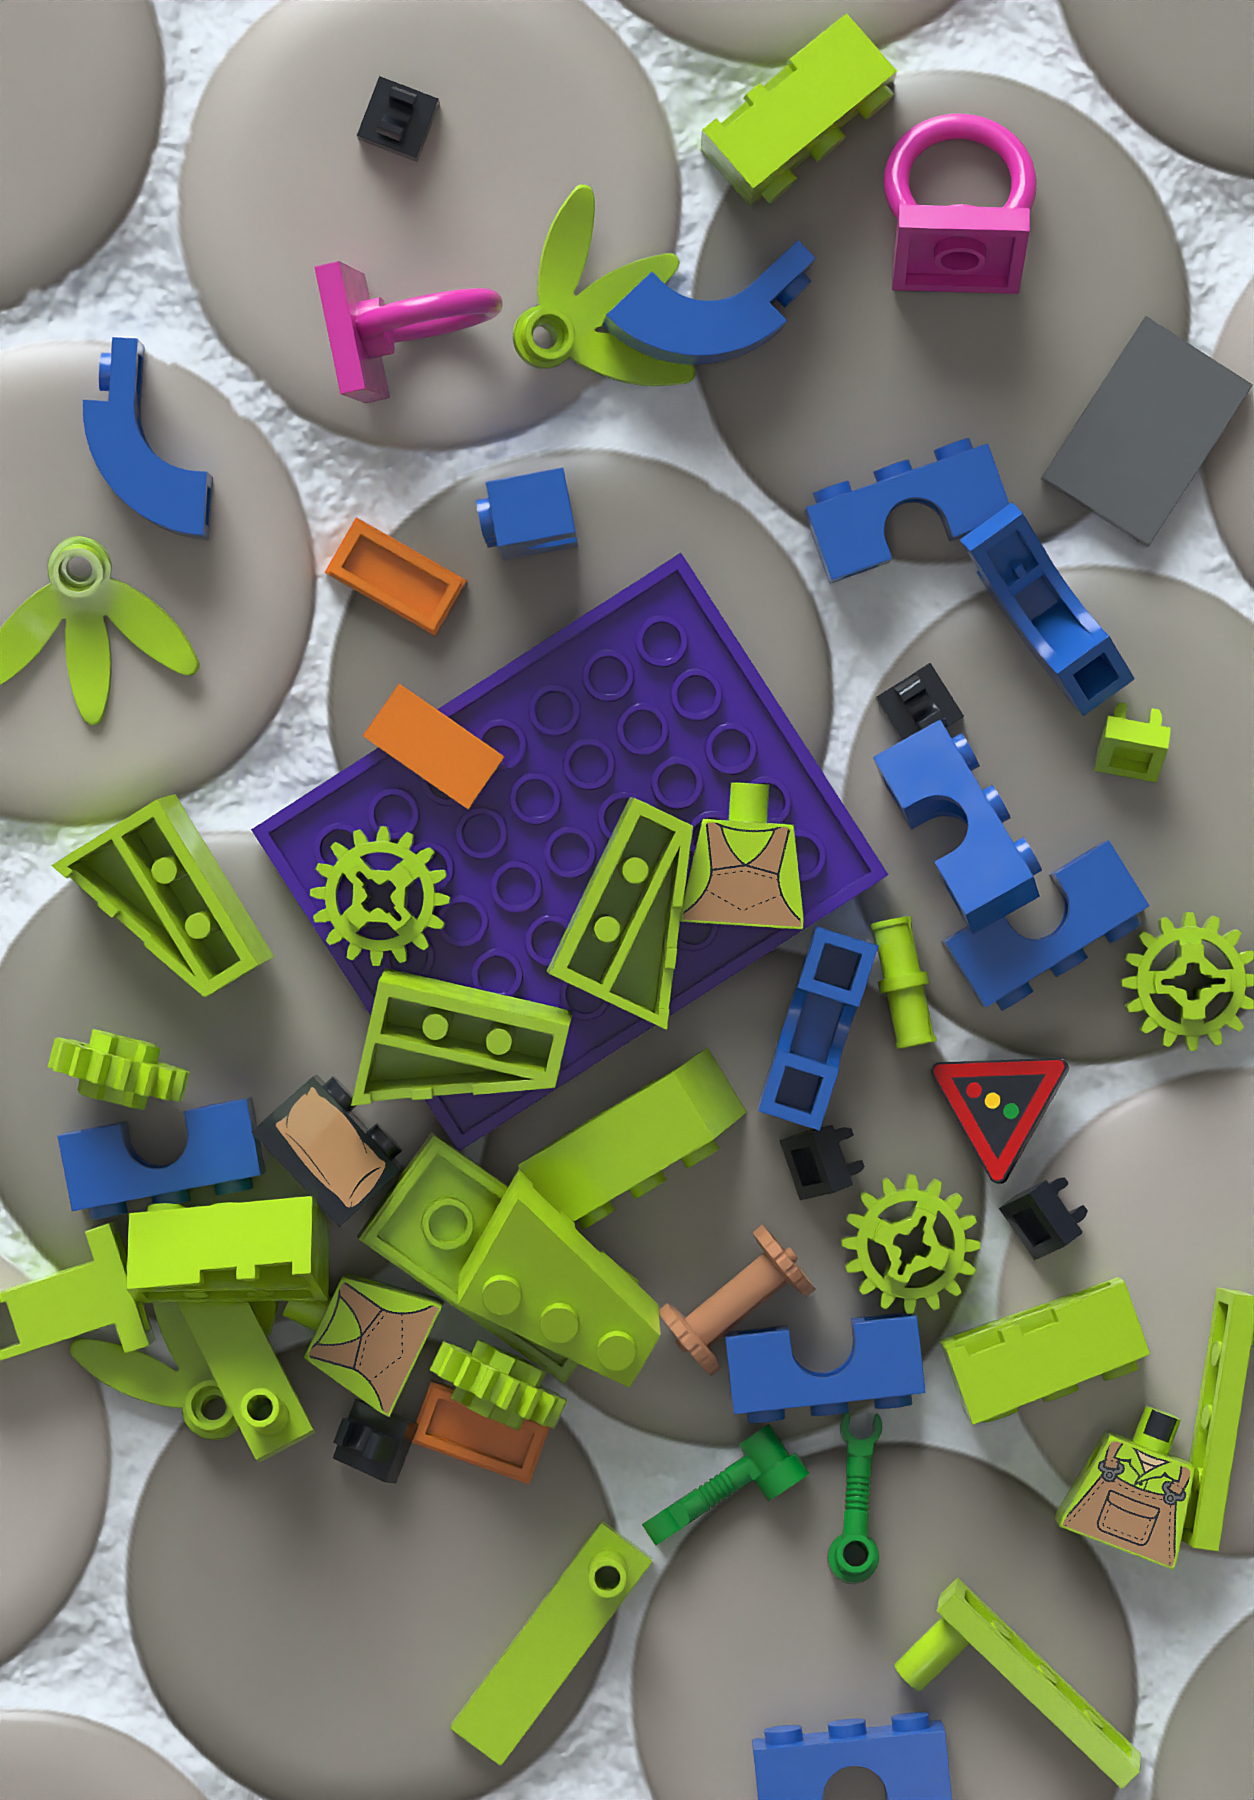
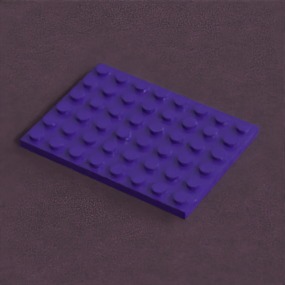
M682 553L677 554L437 709L505 757L469 810L378 747L251 829L370 1015L374 1005L378 982L385 968L573 1011L555 1088L479 1095L462 1093L433 1096V1099H425L458 1151L463 1150L655 1026V1024L547 972L549 964L630 797L647 803L693 826L685 890L702 820L728 821L731 783L769 785L767 823L794 826L804 918L803 929L680 921L669 1016L889 875ZM380 826H385L389 828L392 843L398 844L401 837L406 832L414 835L411 851L415 854L429 847L435 851L432 859L426 865L430 872L446 870L448 877L435 884L436 893L450 896L451 903L435 906L433 914L444 921L445 925L443 929H435L428 926L425 928L423 934L427 937L430 944L426 950H422L413 942H410L406 945L407 961L399 963L392 950L385 951L381 966H373L370 950L363 949L361 954L352 961L347 958L350 942L345 938L333 945H329L326 942L334 926L331 921H314L313 916L325 909L326 905L325 900L310 896V889L326 887L328 878L322 876L315 868L318 863L332 866L336 864L338 859L331 848L335 842L351 850L355 847L353 831L361 829L367 836L368 841L374 842L377 839ZM372 853L362 857L373 870L390 871L404 860L390 853ZM361 872L360 877L367 883L366 888L371 894V897L365 903L370 911L376 908H383L388 913L393 912L401 920L400 914L394 909L396 905L390 898L391 894L396 890L395 885L391 881L384 885H379L373 880H368ZM345 874L342 876L338 888V905L341 914L352 905L353 884ZM420 878L408 888L407 908L417 919L422 910L424 900L423 886ZM370 922L358 932L362 936L376 940H387L400 936L385 922Z

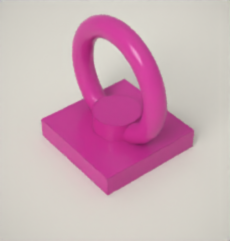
M971 114L940 115L915 125L895 144L889 154L884 170L883 181L886 200L894 217L897 219L892 264V290L1019 294L1030 232V211L1034 204L1037 190L1034 164L1026 147L1004 126L990 119ZM951 139L975 141L992 149L1005 162L1011 176L1010 195L1004 207H976L966 204L949 206L918 205L909 187L911 167L924 150L936 143Z
M340 261L314 266L340 394L363 403L390 398L382 356L394 354L395 343L433 337L469 328L493 319L501 312L503 307L501 296L496 291L487 288L445 291L385 305L381 297L370 299L364 273Z

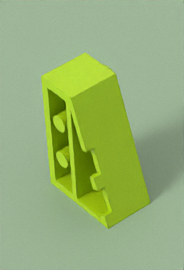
M847 13L787 61L788 65L764 86L759 83L745 94L743 99L746 102L723 122L720 123L716 118L702 129L700 150L750 207L762 197L769 204L778 199L798 180L792 171L810 155L817 162L821 161L846 138L845 134L840 130L858 113L865 120L869 119L894 96L889 86L895 81L897 70Z
M176 794L156 799L51 865L63 877L72 879L98 902L97 906L111 918L116 917L144 941L143 945L204 998L226 988L275 957Z
M630 797L547 969L549 974L666 1030L668 1027L670 995L676 964L677 940L689 862L692 825L636 798Z
M385 968L378 982L351 1106L372 1104V1101L405 1098L422 1100L433 1099V1096L462 1093L479 1095L555 1088L573 1011Z
M707 1047L690 1057L681 1066L659 1079H654L639 1088V1091L609 1109L603 1110L536 1151L521 1162L518 1167L533 1182V1188L558 1212L562 1210L573 1222L577 1220L584 1230L616 1210L610 1201L629 1189L634 1199H637L667 1180L662 1171L667 1166L681 1159L686 1168H690L719 1150L720 1148L714 1139L747 1113Z
M518 1169L459 1273L458 1306L630 1388L660 1338L659 1305L604 1251L600 1253L575 1229V1223L562 1210L558 1212L533 1188V1182Z
M313 1196L243 1203L224 1202L211 1206L190 1208L171 1203L152 1204L147 1207V1212L129 1213L126 1290L137 1303L328 1301L330 1224Z
M1120 1277L939 1340L964 1412L972 1425L1005 1418L1018 1412V1407L1042 1398L1043 1402H1048L1065 1397L1079 1390L1078 1383L1100 1374L1104 1381L1125 1376L1139 1369L1138 1359L1150 1355L1126 1283Z

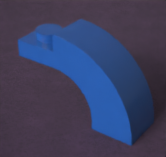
M797 240L746 289L731 297L712 301L696 300L683 296L665 285L652 271L606 314L602 325L627 346L658 360L687 365L712 364L731 360L757 349L783 329L787 320L772 304L778 300L786 308L812 283V280L805 273L810 269L816 258Z
M112 337L111 353H101L99 362V390L109 391L108 401L83 400L85 435L95 464L112 490L129 507L145 519L178 535L209 540L213 477L207 471L185 470L170 465L160 459L151 449L144 435L141 423L144 345L138 338Z
M1013 502L960 539L978 569L976 573L1005 617L1040 665L1082 716L1088 714L1135 679L1110 636L1094 620L1070 589L1026 517Z

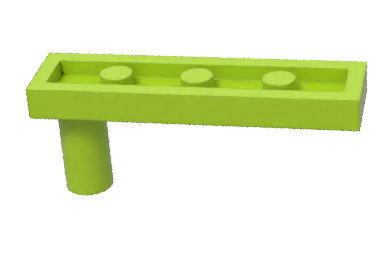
M176 1302L256 1461L260 1463L316 1433L250 1302Z
M1216 1287L1189 1462L1194 1466V1477L1181 1538L1182 1542L1193 1548L1218 1552L1251 1346H1254V1295L1240 1290Z
M601 1520L450 1725V1729L498 1765L502 1766L653 1562V1558Z
M958 1577L939 1596L936 1611L942 1617L894 1664L900 1676L911 1687L921 1692L971 1644L1121 1789L1140 1772L1141 1753Z

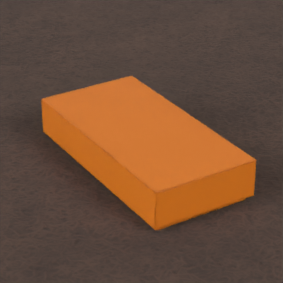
M357 517L325 570L327 575L435 637L467 583V580Z
M400 683L363 734V737L468 810L505 758L502 754Z
M431 1380L416 1421L419 1426L412 1443L530 1484L550 1427L542 1426L530 1419H524L520 1430H515L500 1422L486 1418L451 1399L455 1390L454 1387Z

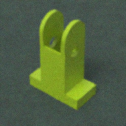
M116 1220L94 1226L85 1231L94 1260L0 1291V1303H7L19 1342L0 1348V1361L114 1323L124 1353L147 1347L156 1340L144 1303H137L126 1290L128 1254Z

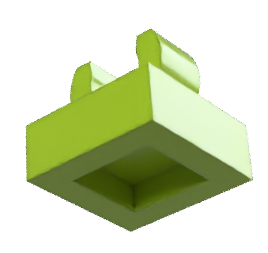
M1119 702L1115 707L1113 716L1107 717L1096 752L1094 771L1157 783L1168 752L1171 728L1161 726V711L1154 708L1151 710L1147 723L1126 719L1127 703Z

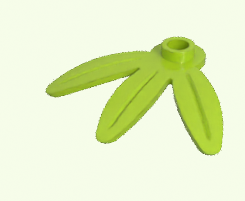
M583 184L576 186L557 212L544 241L537 279L538 305L524 311L514 324L512 339L517 354L525 363L539 369L554 368L569 358L579 366L596 374L627 384L659 387L690 383L695 377L693 365L677 364L655 359L627 346L612 334L595 331L596 328L603 326L606 314L652 271L666 284L678 270L680 261L672 253L654 255L633 261L605 274L576 296L574 292L588 257L595 215V197L592 188ZM536 327H543L550 333L551 345L548 349L540 348L534 342L533 332Z
M71 537L63 540L54 548L47 566L51 583L40 588L12 613L0 628V685H2L22 670L40 652L58 627L60 621L66 619L65 652L70 685L80 714L89 725H97L101 722L111 685V648L104 615H107L132 643L164 666L186 676H193L200 668L199 659L179 625L149 597L130 585L111 578L112 563L108 552L100 543L88 537ZM75 557L86 558L91 563L92 573L86 577L73 575L69 569V561Z
M279 1301L250 1302L269 1339L276 1319ZM176 1302L153 1303L160 1332L179 1368L177 1371L140 1351L135 1350L124 1353L122 1345L84 1338L74 1340L71 1344V1356L95 1378L114 1390L137 1400L167 1408L182 1409L186 1425L197 1436L207 1440H221L229 1437L239 1429ZM214 1398L223 1399L226 1404L224 1415L217 1420L207 1419L205 1416L206 1404Z

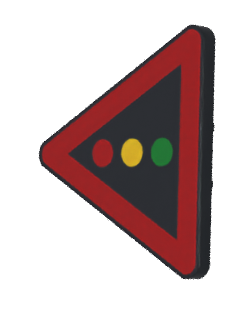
M1062 1058L938 1062L933 1065L931 1074L992 1182L1004 1184L1008 1180L1069 1071V1065Z

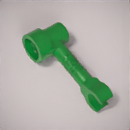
M846 1412L840 1423V1434L843 1441L847 1444V1479L845 1481L847 1484L845 1489L847 1491L845 1492L846 1498L844 1500L846 1503L844 1508L846 1510L844 1511L842 1534L829 1547L827 1564L833 1576L839 1581L846 1584H859L873 1575L879 1563L877 1545L868 1536V1510L870 1509L868 1504L870 1503L869 1491L871 1488L869 1485H871L873 1447L882 1433V1420L879 1414L876 1413L873 1418L872 1435L866 1439H858L849 1430L850 1413ZM849 1545L861 1547L866 1555L865 1563L861 1566L849 1565L843 1557L844 1548Z
M768 1424L738 1444L745 1456L725 1468L719 1475L716 1474L714 1478H710L709 1482H704V1485H700L698 1489L695 1488L644 1522L642 1526L656 1546L710 1510V1507L719 1504L721 1500L731 1496V1493L734 1494L736 1490H740L752 1481L756 1483L766 1500L770 1501L805 1478L810 1472L796 1452L792 1455L789 1454L771 1425Z

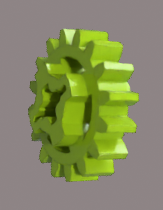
M380 826L377 839L374 842H369L361 829L353 831L354 848L348 850L345 846L335 842L331 848L338 859L336 864L332 866L318 863L315 868L322 876L328 879L326 887L310 889V896L325 900L326 908L316 913L313 919L315 922L331 921L334 929L329 933L326 942L329 945H333L345 938L350 942L347 958L352 961L361 954L363 949L370 950L373 966H381L385 951L392 950L399 963L407 961V944L413 942L417 947L426 950L430 944L427 937L423 934L425 928L428 926L435 929H443L445 922L433 913L435 906L451 903L450 896L436 893L435 884L448 877L446 870L430 872L426 864L432 859L435 851L429 847L415 854L411 851L414 835L406 832L398 844L391 842L389 828L385 826ZM372 853H390L404 860L390 871L373 870L362 857ZM361 872L368 880H373L379 885H384L389 881L395 885L396 890L391 894L390 898L396 905L394 909L400 914L401 920L393 912L388 913L383 908H376L372 911L367 908L365 903L369 900L371 894L366 888L367 883L360 877ZM345 874L353 884L352 905L341 914L338 905V888L341 878ZM420 878L423 886L424 900L422 910L417 919L407 908L408 888ZM370 922H385L400 936L387 940H376L362 936L358 932Z
M1183 912L1181 927L1175 928L1167 917H1161L1158 919L1160 935L1155 938L1149 933L1140 931L1136 936L1145 949L1141 955L1125 953L1123 960L1129 965L1136 967L1134 976L1119 979V986L1135 989L1136 994L1135 998L1124 1005L1126 1012L1143 1010L1146 1014L1138 1028L1142 1033L1147 1034L1157 1026L1162 1028L1161 1045L1170 1047L1176 1040L1177 1035H1183L1186 1050L1196 1051L1199 1044V1036L1204 1034L1213 1046L1221 1045L1222 1034L1219 1028L1226 1025L1228 1028L1240 1032L1244 1026L1235 1015L1238 1009L1254 1010V1000L1245 996L1246 987L1254 986V974H1246L1244 965L1254 959V951L1237 952L1234 946L1239 941L1242 933L1238 929H1233L1223 936L1219 935L1220 918L1216 916H1210L1202 928L1197 927L1193 912ZM1202 940L1212 944L1223 954L1230 969H1217L1204 957ZM1176 941V945H1174L1175 956L1162 970H1150L1156 955L1168 944ZM1188 963H1192L1194 973L1202 974L1207 978H1218L1217 983H1205L1204 987L1194 988L1193 999L1188 1000L1186 990L1175 988V985L1161 983L1163 979H1175V976L1184 975ZM1219 992H1230L1223 1008L1215 1016L1204 1021V1018H1206L1205 1006ZM1150 994H1164L1176 1005L1178 1023L1168 1019L1157 1009Z
M97 1029L92 1030L89 1044L74 1039L54 1038L47 1068L53 1069L55 1072L68 1074L70 1077L80 1079L77 1087L80 1095L138 1110H145L149 1096L167 1101H183L190 1071L184 1070V1068L158 1061L161 1048L156 1044Z
M908 1173L904 1189L896 1190L894 1184L886 1177L881 1179L884 1195L878 1199L866 1191L860 1194L862 1202L867 1207L863 1215L847 1212L845 1219L857 1228L856 1235L841 1238V1246L850 1250H856L857 1257L849 1260L845 1264V1268L848 1273L864 1271L866 1276L858 1287L859 1291L865 1295L876 1287L882 1290L879 1305L884 1309H887L893 1303L895 1297L902 1298L907 1314L914 1313L917 1299L925 1298L930 1307L936 1310L940 1308L937 1293L945 1288L955 1296L962 1293L959 1285L954 1280L958 1272L965 1275H974L976 1271L974 1266L964 1260L965 1252L981 1249V1242L979 1240L965 1237L964 1233L965 1230L977 1223L976 1218L973 1214L957 1216L955 1211L960 1206L963 1198L958 1193H954L945 1200L941 1199L939 1195L942 1182L934 1178L928 1184L926 1190H921L918 1188L916 1175ZM915 1201L909 1214L892 1221L878 1217L885 1209L894 1204ZM938 1210L944 1215L950 1225L953 1236V1249L939 1243L933 1230ZM923 1216L919 1225L921 1227L919 1238L927 1245V1248L923 1254L912 1252L908 1260L904 1259L900 1270H898L902 1262L900 1260L902 1250L894 1242V1238L898 1233L909 1235L913 1227H917ZM868 1238L883 1245L889 1259L883 1276L877 1272L871 1263L868 1253ZM930 1266L943 1270L931 1281L920 1285L906 1286L912 1273Z
M478 1339L473 1351H467L455 1344L443 1341L430 1368V1371L438 1374L437 1376L454 1383L453 1385L456 1388L451 1399L486 1418L500 1422L518 1431L524 1419H530L542 1426L555 1429L567 1403L566 1398L543 1387L541 1384L547 1373L546 1371L511 1352L502 1350Z

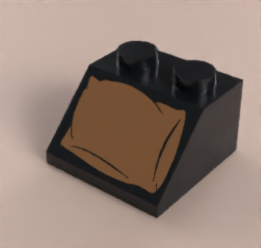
M316 1074L264 1119L251 1133L310 1196H313L316 1203L329 1217L341 1227L403 1168L395 1158L403 1150L378 1123L368 1129L356 1117L352 1110L357 1105L351 1106L353 1095L337 1078L332 1076L325 1083Z

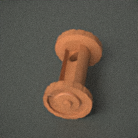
M763 1224L754 1230L753 1234L757 1244L764 1253L692 1313L685 1317L677 1308L669 1303H666L659 1309L660 1316L678 1338L676 1341L678 1347L683 1352L688 1351L710 1376H713L721 1369L717 1356L710 1347L789 1282L797 1292L803 1294L806 1298L816 1290L815 1286L796 1264L798 1256L791 1248L784 1249Z

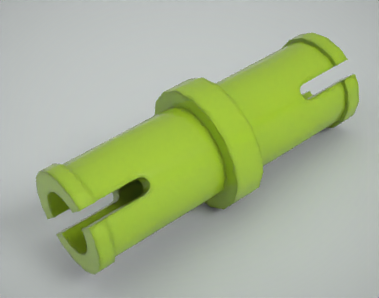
M911 916L870 924L872 931H874L876 945L878 946L877 951L884 979L878 981L880 994H887L897 1042L895 1043L896 1049L937 1041L936 1035L933 1032L924 988L925 985L930 984L928 971L921 972L911 926Z

